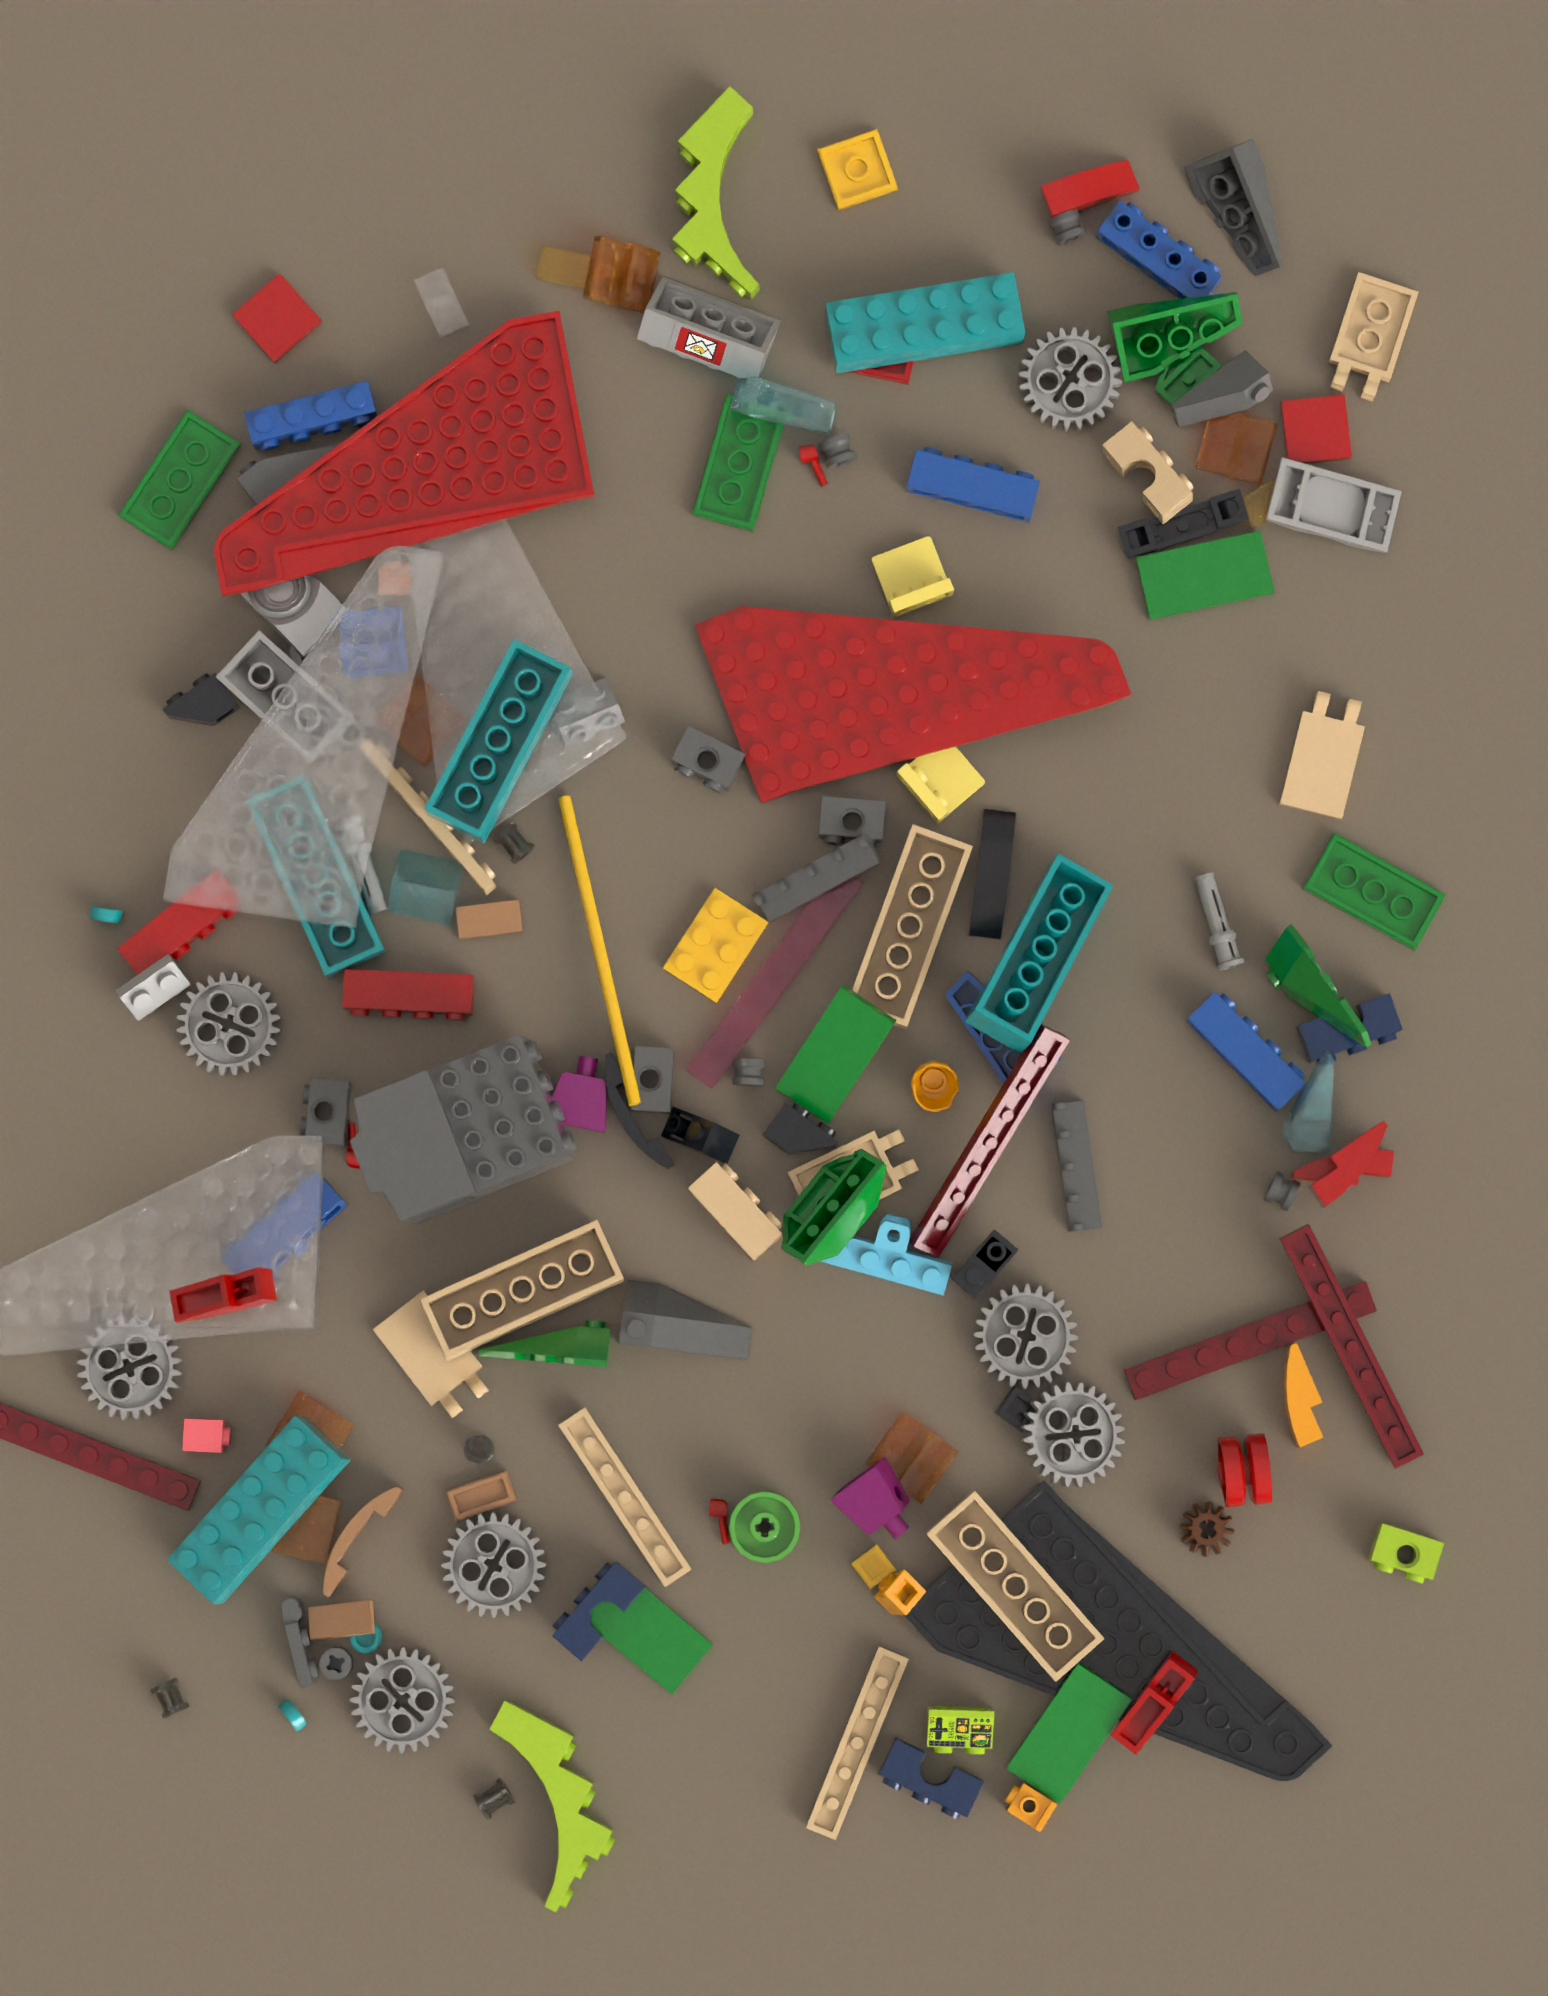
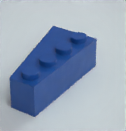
M968 970L945 995L1004 1084L1021 1054L965 1022L984 986Z

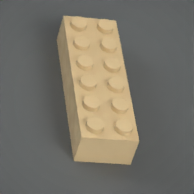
M912 824L852 991L896 1019L897 1021L894 1025L903 1029L908 1027L973 848L972 845Z
M595 1220L420 1299V1303L446 1361H449L623 1282L624 1277L598 1220Z
M975 1490L926 1532V1535L1055 1682L1104 1640V1637Z

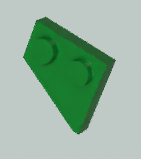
M1199 346L1191 351L1189 356L1182 360L1179 358L1164 367L1165 370L1159 376L1155 392L1171 407V404L1222 368V365L1203 347Z

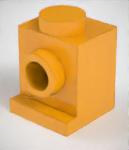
M902 1569L899 1573L887 1575L878 1586L879 1591L874 1598L891 1615H907L926 1593V1590L905 1569Z
M1024 1782L1019 1787L1013 1785L1004 1802L1008 1803L1007 1812L1041 1832L1057 1806L1055 1801ZM1026 1800L1035 1802L1033 1811L1027 1812L1023 1809V1803Z

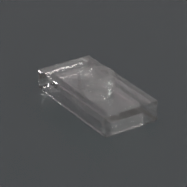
M443 267L414 280L440 339L469 327Z

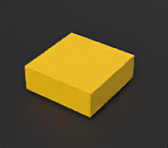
M877 1544L851 1563L870 1590L887 1575L896 1571Z

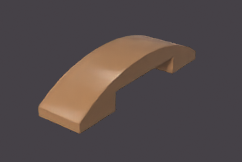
M396 1486L375 1497L359 1510L344 1528L334 1545L327 1563L323 1582V1594L325 1596H332L349 1571L339 1561L372 1513L376 1511L383 1517L387 1516L404 1491L403 1488Z

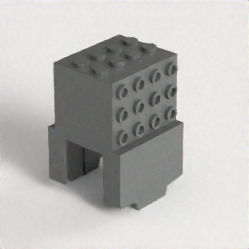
M518 1034L353 1099L361 1132L350 1140L351 1146L369 1192H384L385 1197L390 1201L400 1221L405 1222L411 1219L413 1224H418L577 1159L574 1153L577 1150L573 1135L568 1130H565L562 1121L566 1119L559 1101H553L550 1092L554 1089L547 1071L545 1072L541 1069L538 1062L542 1057L536 1042Z

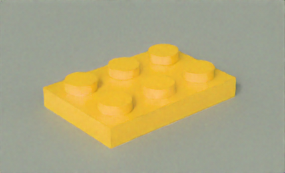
M714 888L663 969L717 1003L769 922Z

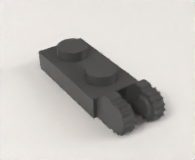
M287 1597L280 1606L283 1611L282 1617L299 1685L303 1688L315 1685L314 1678L319 1677L315 1658L309 1659L306 1646L311 1645L308 1629L306 1626L301 1627L300 1620L304 1615L303 1607H301L302 1604H300V1600H297L298 1598Z

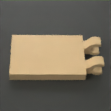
M1358 272L1329 363L1337 365L1330 386L1331 389L1342 392L1349 372L1352 370L1367 375L1360 398L1373 401L1380 380L1389 382L1392 377L1419 293L1418 291Z
M1318 691L1312 713L1302 711L1279 805L1342 820L1365 726L1356 724L1362 702L1349 699L1342 721L1325 716L1331 694Z
M897 1130L880 1139L876 1131H872L789 1171L788 1174L798 1195H800L823 1165L863 1149L886 1164L880 1200L903 1189L899 1180L919 1171L914 1159L908 1160L894 1168L892 1167L885 1151L905 1142L901 1131Z
M423 1290L376 1326L373 1331L429 1404L433 1406L440 1401L449 1415L454 1418L463 1411V1408L450 1393L452 1390L465 1381L476 1397L480 1398L489 1389L476 1374L483 1366L472 1351L446 1361L420 1303V1299L428 1296L425 1290Z

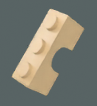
M1131 421L1102 444L1103 455L1122 477L1136 468H1145L1153 473L1155 476L1154 482L1142 492L1143 502L1159 521L1164 524L1193 501L1191 491L1193 485L1184 474L1181 473L1179 476L1171 468L1173 465L1172 460L1163 450L1158 452L1151 444L1153 439L1143 426L1137 428Z

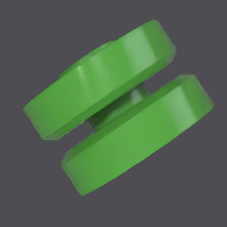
M760 1491L749 1494L738 1503L731 1514L729 1530L732 1542L740 1554L751 1561L769 1563L782 1559L792 1551L798 1541L801 1526L798 1512L788 1499L775 1492ZM763 1520H767L771 1524V1530L767 1533L759 1530V1524Z

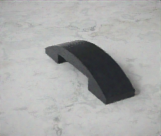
M1239 488L1211 497L1207 501L1185 507L1164 524L1157 517L1145 518L1120 526L1118 531L1126 556L1131 558L1221 531L1249 520V516Z
M984 809L969 936L1001 940L1016 813Z
M608 1053L605 1055L606 1085L612 1106L620 1123L633 1142L648 1157L667 1169L673 1167L658 1137L647 1143L644 1140L616 1089L624 1083L620 1067L612 1053Z

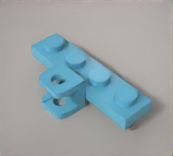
M890 1213L885 1214L882 1218L875 1241L854 1235L838 1256L820 1261L943 1296L953 1263L906 1250L911 1233V1221L908 1218ZM890 1230H897L899 1233L893 1234Z

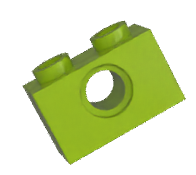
M1379 1522L1368 1560L1375 1562V1569L1392 1574L1393 1569L1396 1568L1406 1572L1404 1578L1423 1584L1425 1578L1433 1580L1444 1543ZM1408 1545L1413 1551V1557L1408 1563L1402 1564L1397 1559V1551L1401 1546Z

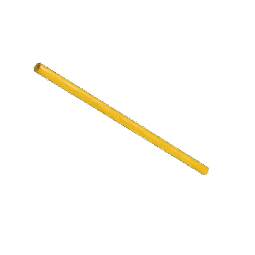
M566 795L559 797L558 801L628 1105H638L641 1103L577 822L571 797Z

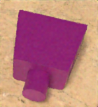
M579 1055L576 1074L562 1071L552 1098L553 1101H559L566 1118L562 1121L563 1125L605 1133L607 1085L606 1080L595 1078L598 1059Z
M885 1456L841 1487L831 1498L832 1503L866 1534L870 1535L881 1526H884L890 1535L896 1539L909 1528L899 1513L903 1511L910 1500Z

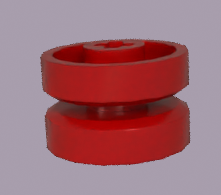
M1265 1434L1246 1435L1244 1439V1455H1242L1241 1446L1236 1436L1219 1437L1217 1442V1470L1225 1507L1243 1506L1246 1499L1245 1485L1248 1486L1250 1499L1255 1505L1272 1503L1271 1468Z

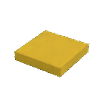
M877 129L817 149L838 211L898 190Z

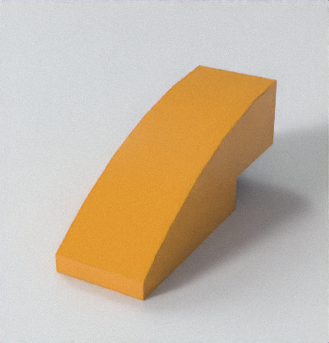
M1293 1343L1287 1347L1283 1388L1289 1428L1296 1447L1300 1448L1323 1438L1311 1410V1407L1322 1403V1400L1297 1343Z

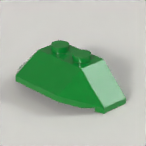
M859 1149L854 1151L852 1155L838 1158L823 1165L783 1216L782 1250L806 1266L838 1256L878 1206L886 1164L865 1150Z

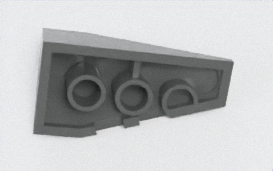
M1250 139L1185 166L1184 168L1196 197L1202 205L1207 204L1216 216L1214 219L1215 223L1219 228L1224 227L1234 240L1233 247L1254 275L1257 276L1282 267L1283 261L1266 172L1254 140Z
M628 1280L620 1329V1344L748 1359L751 1327L662 1284Z

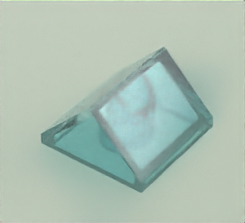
M401 850L392 877L388 912L450 926L463 868L456 861Z

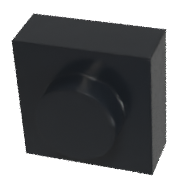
M1012 1387L995 1414L1018 1431L1024 1432L1020 1428L1021 1425H1028L1030 1423V1420L1024 1416V1413L1035 1412V1409L1030 1404L1031 1401L1035 1400L1019 1388Z

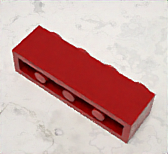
M215 869L120 945L117 950L137 975L167 954L177 961L190 952L191 947L189 945L197 938L204 940L215 932L217 928L214 925L222 918L229 920L242 909L239 905L244 900L221 871Z
M344 969L342 1008L350 1010V1016L368 1017L369 1011H381L382 1017L401 1018V1012L414 1013L415 1019H433V1014H446V1020L465 1021V1015H473L474 976L468 974Z

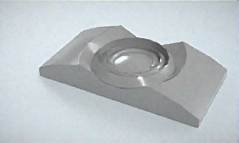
M1282 457L1279 461L1265 520L1294 531L1329 538L1348 546L1387 553L1402 491Z
M313 575L238 594L303 657L349 614L348 610Z

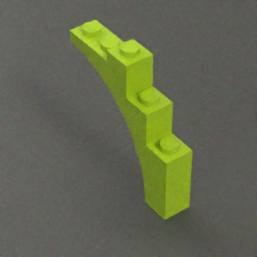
M729 86L678 140V149L681 150L678 153L679 156L691 167L694 164L697 167L675 189V196L678 199L676 204L687 215L691 213L695 215L672 238L673 246L675 247L673 252L682 262L687 264L690 261L694 266H697L704 258L707 259L705 265L717 276L722 273L730 281L728 286L741 298L746 295L752 300L760 291L759 283L743 267L731 247L722 222L720 209L721 178L727 156L738 134L753 116V107Z
M505 1699L489 1730L512 1744L529 1761L544 1783L552 1802L558 1827L559 1858L554 1884L544 1907L556 1913L559 1906L566 1908L574 1890L570 1889L569 1886L574 1877L581 1879L589 1861L584 1859L585 1855L596 1860L599 1859L601 1853L607 1856L616 1839L610 1836L613 1828L579 1811L581 1806L588 1809L596 1791L591 1789L594 1781L560 1764L562 1759L567 1762L569 1761L577 1745L571 1742L574 1734Z

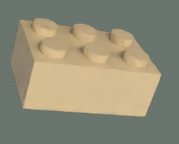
M716 1162L689 1186L688 1190L744 1252L755 1261L782 1236V1233L779 1231L782 1224L770 1211L764 1214L757 1207L761 1203L759 1198L748 1187L742 1190L735 1183L739 1177L726 1163L721 1167Z

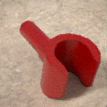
M813 445L800 446L801 464L811 462L820 486L827 485L828 482L820 467L816 447Z
M348 1123L349 1144L346 1153V1163L349 1167L360 1169L350 1140L356 1136V1123Z
M711 1499L709 1516L719 1517L722 1544H729L727 1502L723 1499Z

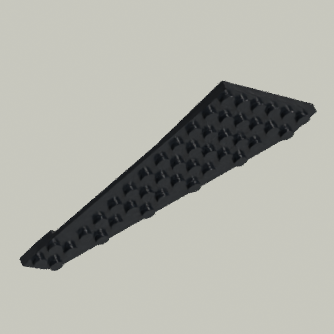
M1044 1480L1001 1519L1104 1637V1640L1079 1662L1132 1696V1701L1119 1718V1721L1173 1651L1195 1667L1198 1673L1191 1685L1176 1702L1175 1707L1153 1734L1277 1781H1290L1300 1777L1332 1747L1331 1743L1305 1716L1069 1508ZM954 1565L933 1582L910 1612L904 1615L938 1652L1053 1696L1074 1668L1073 1666L1055 1682Z

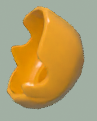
M936 1060L919 1065L910 1081L913 1099L927 1111L936 1113L948 1109L952 1106V1101L959 1091L956 1072L947 1063Z

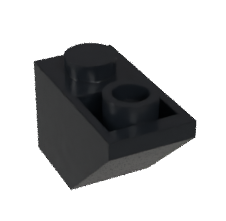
M206 673L192 683L194 688L185 694L178 692L166 701L168 706L163 711L170 719L215 726L240 709V707L226 687L216 678V673L211 676Z
M785 1103L763 1133L765 1138L789 1155L834 1148L838 1143L833 1138L836 1134L834 1130L823 1122H820L817 1126L807 1118L810 1113L797 1103H794L792 1107Z
M673 1107L661 1134L662 1137L726 1164L740 1136L715 1122Z
M994 1229L951 1279L976 1300L1018 1252V1249Z

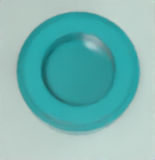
M91 905L89 917L94 920L119 923L122 920L123 910Z
M374 1623L375 1634L349 1637L350 1643L356 1651L367 1654L379 1648L383 1635L376 1623Z
M285 1700L278 1706L297 1732L306 1726L307 1722L290 1700Z

